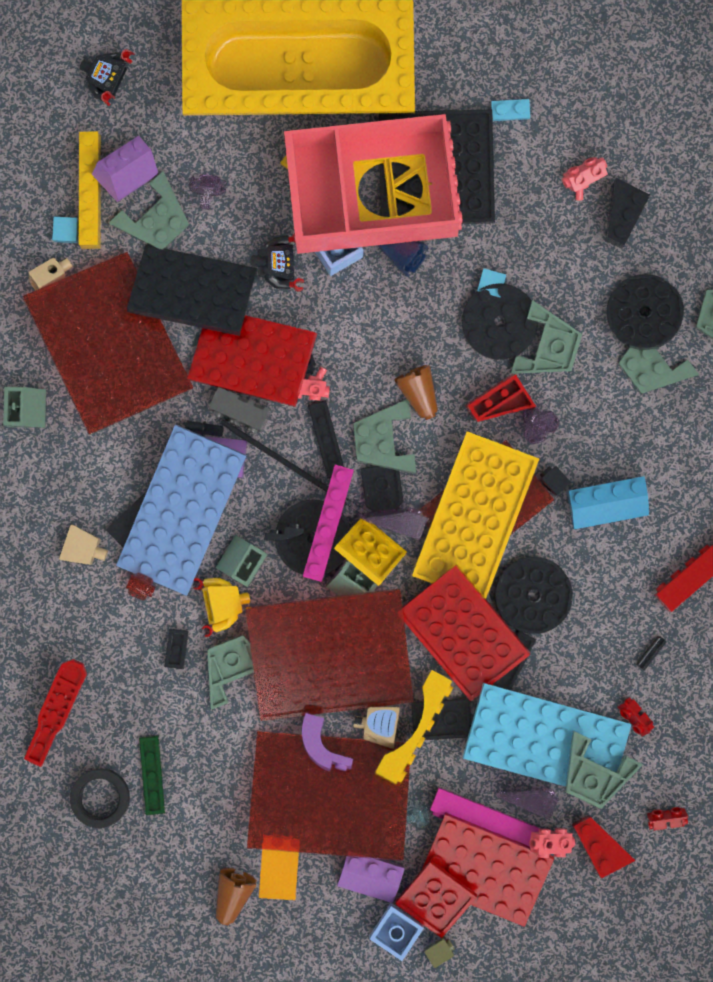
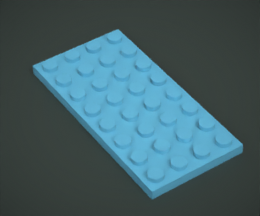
M483 683L462 758L566 787L573 731L591 739L583 756L584 758L617 772L632 724Z

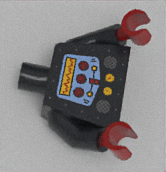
M125 49L122 52L105 53L102 56L97 55L93 63L83 59L79 69L88 73L86 81L88 89L94 98L104 102L107 106L111 105L108 101L109 99H115L114 96L128 69L125 61L129 64L133 62L129 59L131 55H134L133 52Z
M295 233L291 237L289 235L274 237L264 244V248L258 250L257 255L251 256V266L258 267L259 277L265 278V281L272 287L277 289L294 288L297 292L303 290V287H297L296 283H304V280L297 278L294 281L293 245L290 242L296 244Z

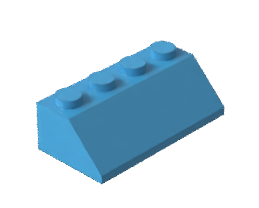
M644 476L567 491L574 529L649 515L648 492Z

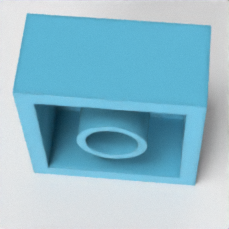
M54 217L53 242L78 243L79 219Z
M483 268L477 291L480 292L481 290L479 289L491 284H504L506 274ZM498 288L486 289L490 292V295L500 297L497 293Z

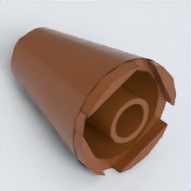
M429 365L414 368L405 374V377L401 374L394 379L395 384L420 418L428 420L436 416L435 413L438 411Z
M234 868L221 869L216 906V918L220 924L229 925L235 922L256 888L257 880L252 875L243 872V875L234 873L236 870Z

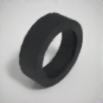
M104 768L93 769L80 776L74 783L70 793V805L74 815L80 822L92 828H105L115 824L126 813L130 802L129 788L125 780L118 773ZM95 779H104L111 782L119 795L117 808L112 814L105 817L91 815L82 804L84 787Z

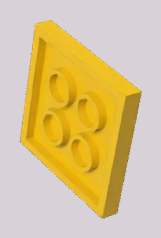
M364 515L334 548L378 586L407 553Z

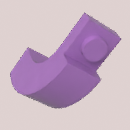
M306 713L302 725V740L311 760L327 771L331 770L332 764L339 770L346 771V769H351L353 759L331 753L323 746L320 736L324 725V718Z

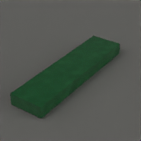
M159 736L139 738L146 815L165 814Z

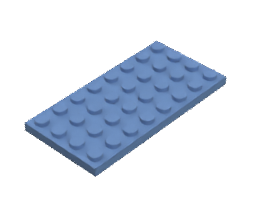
M175 425L116 566L187 596L247 455Z

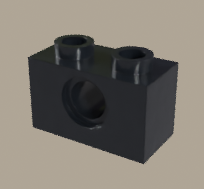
M549 466L540 474L542 478L539 482L553 498L571 484V481L557 466L553 468Z

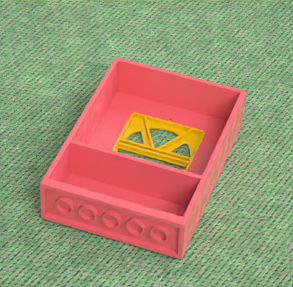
M446 114L284 131L297 254L458 237V231L462 230V213L459 211L460 196L457 193L458 181L454 169L456 167L455 157H453L452 153L453 141L450 139L451 124L450 121H446ZM392 162L410 167L408 171L393 180ZM381 163H384L390 217H383L370 212L364 207L358 194L359 182L363 175L369 169ZM415 174H418L423 185L422 197L419 199L395 188ZM396 198L408 202L415 207L410 212L398 216Z

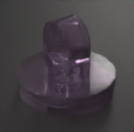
M200 174V178L195 179L194 176L189 178V189L201 195L200 209L210 210V199H212V196H219L226 192L227 182L225 180L221 182L218 176Z
M537 407L528 408L523 411V419L526 423L523 435L531 444H539L547 440L545 436L550 432L554 434L559 426V419L552 411L540 412Z

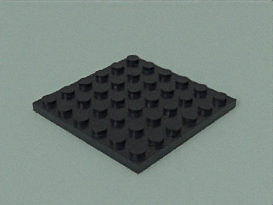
M492 109L379 113V121L446 114V121H450L451 124L450 139L453 141L452 153L453 157H455L456 168L454 169L458 181L457 193L460 196L459 211L462 213L461 224L495 223ZM392 162L393 180L408 171L410 167ZM381 163V216L390 217L384 163ZM415 174L395 188L421 199L423 185L418 174ZM396 198L398 216L410 212L415 207L408 202Z

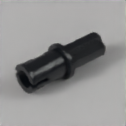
M189 420L185 424L186 429L202 436H223L224 428L221 425L207 424L206 421L201 423Z

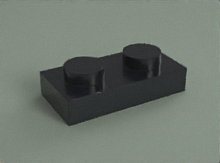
M169 629L164 667L184 669L189 631Z

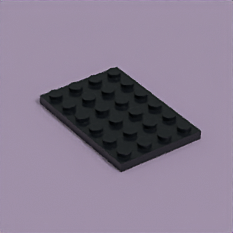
M145 244L128 302L127 312L240 336L257 268L165 248L159 249Z

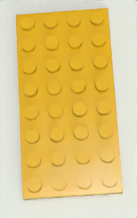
M466 432L412 576L433 583L457 564L486 599L539 458Z

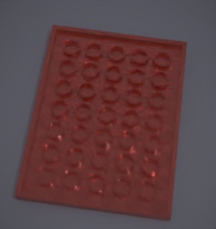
M128 252L22 297L88 435L194 388L190 379H187L188 375L161 320L127 312L128 302L137 275V270Z
M400 588L245 608L260 721L305 716L306 713L315 715L414 702Z
M257 731L247 849L404 860L410 765L407 764L404 770L407 774L402 783L398 781L396 785L375 774L384 755L400 748L405 744L404 742H395L394 749L365 739L320 736L323 746L328 751L353 759L351 769H346V771L339 770L332 764L331 770L327 771L316 765L308 756L303 745L302 735Z

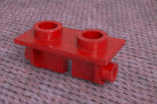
M628 697L624 701L625 703L617 706L621 716L632 724L634 732L641 735V737L649 734L654 728V722L645 712L639 716L638 713L642 708L635 699Z
M673 807L671 810H653L651 813H647L649 830L667 829V822H670V828L684 827L688 824V814L685 808Z

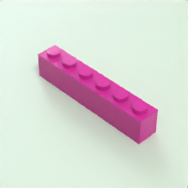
M338 465L334 467L303 574L305 578L319 582L323 580L354 473L352 469Z
M438 787L430 806V810L433 811L432 815L443 819L445 813H449L527 846H530L531 832H539V829H541Z

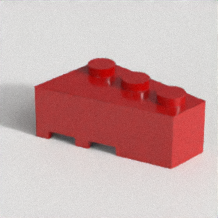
M511 374L467 403L465 407L474 421L480 422L533 408L536 405L517 375Z
M589 815L572 824L601 879L636 861Z

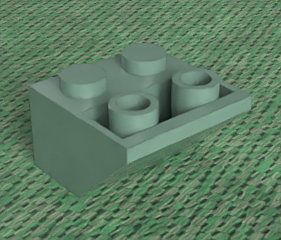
M4 387L3 425L13 428H46V390L27 387Z
M235 535L216 568L249 588L268 554Z
M345 558L326 587L358 608L372 594L377 584Z

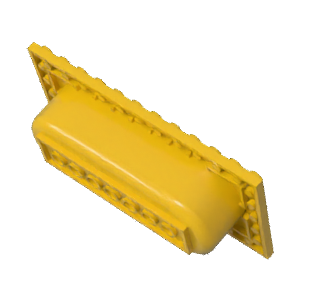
M182 0L183 116L415 113L413 0Z

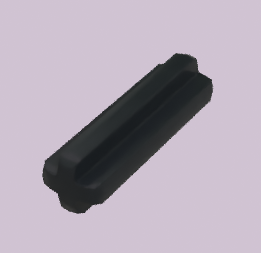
M657 636L636 665L640 669L646 670L666 644V640L661 636Z

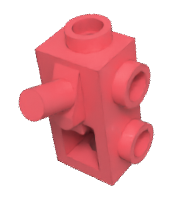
M591 157L586 159L582 165L571 167L567 173L563 174L562 182L566 188L576 192V200H583V189L588 188L589 184L608 175L606 161L603 157L599 159Z
M320 367L316 376L309 375L307 380L304 379L298 398L301 399L302 395L309 396V400L320 401L321 397L329 398L330 386H326L327 382L322 381L327 370Z
M541 828L539 832H531L530 852L538 854L537 857L549 858V854H554L555 857H566V853H571L572 848L575 846V839L572 833L567 832L565 828H555V831Z

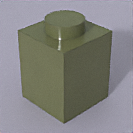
M444 937L424 948V952L434 968L454 957L453 950L455 948L450 939L445 940Z

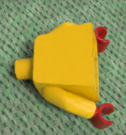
M218 577L207 578L204 581L199 578L194 579V581L200 582V586L197 588L193 587V589H202L209 625L202 627V629L209 628L210 630L209 634L204 635L205 637H209L213 632L217 633L230 628L238 619V614L242 613V605L250 603L248 592L239 594L238 587L232 586L230 582Z

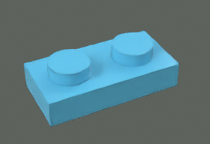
M529 99L491 101L493 121L530 119Z

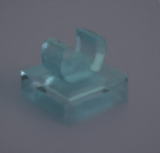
M426 804L415 807L413 814L406 816L408 824L416 822L418 828L431 823Z

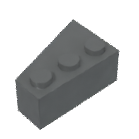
M218 387L209 406V409L212 410V415L221 419L223 416L230 418V423L236 426L243 424L247 426V431L254 434L263 432L271 415L269 408H263L253 401H248Z

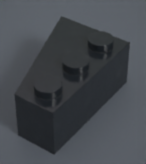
M618 178L615 179L605 241L621 249L625 246L650 194Z

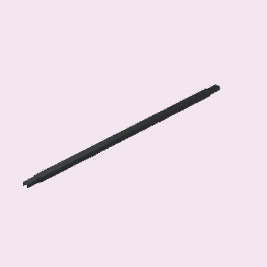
M223 419L221 420L220 424L325 492L328 491L329 486L240 429Z

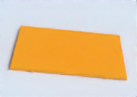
M263 836L259 898L296 900L300 838Z

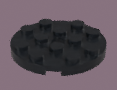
M651 274L635 275L622 281L611 293L606 310L607 322L613 335L626 346L639 350L659 348L672 340L678 333L684 315L683 301L677 289L665 281L664 278ZM642 308H648L651 313L645 317L639 311Z
M502 283L491 284L479 289L481 290L480 292H475L466 303L462 314V331L471 348L482 356L494 360L510 359L524 352L533 342L538 329L537 321L527 319L532 302L530 297L521 289ZM486 289H498L497 293L500 297L490 295V292ZM498 316L503 317L505 320V325L502 327L495 325L494 320Z
M304 500L292 505L283 513L276 527V530H280L281 534H284L285 527H289V524H299L302 529H305V533L298 537L275 541L281 560L291 570L302 575L304 574L312 543L308 541V535L316 532L324 501ZM343 513L341 514L324 575L338 568L345 559L334 549L350 531L349 523Z
M527 557L515 561L504 570L497 582L495 599L500 615L511 627L524 633L540 634L554 629L564 621L571 609L573 591L569 578L556 563L541 557ZM531 590L539 592L538 600L532 601L529 599L528 594Z

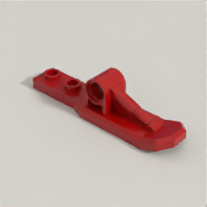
M71 659L61 664L38 715V727L24 757L25 760L39 767L43 766L57 733L64 727L87 676L84 663Z

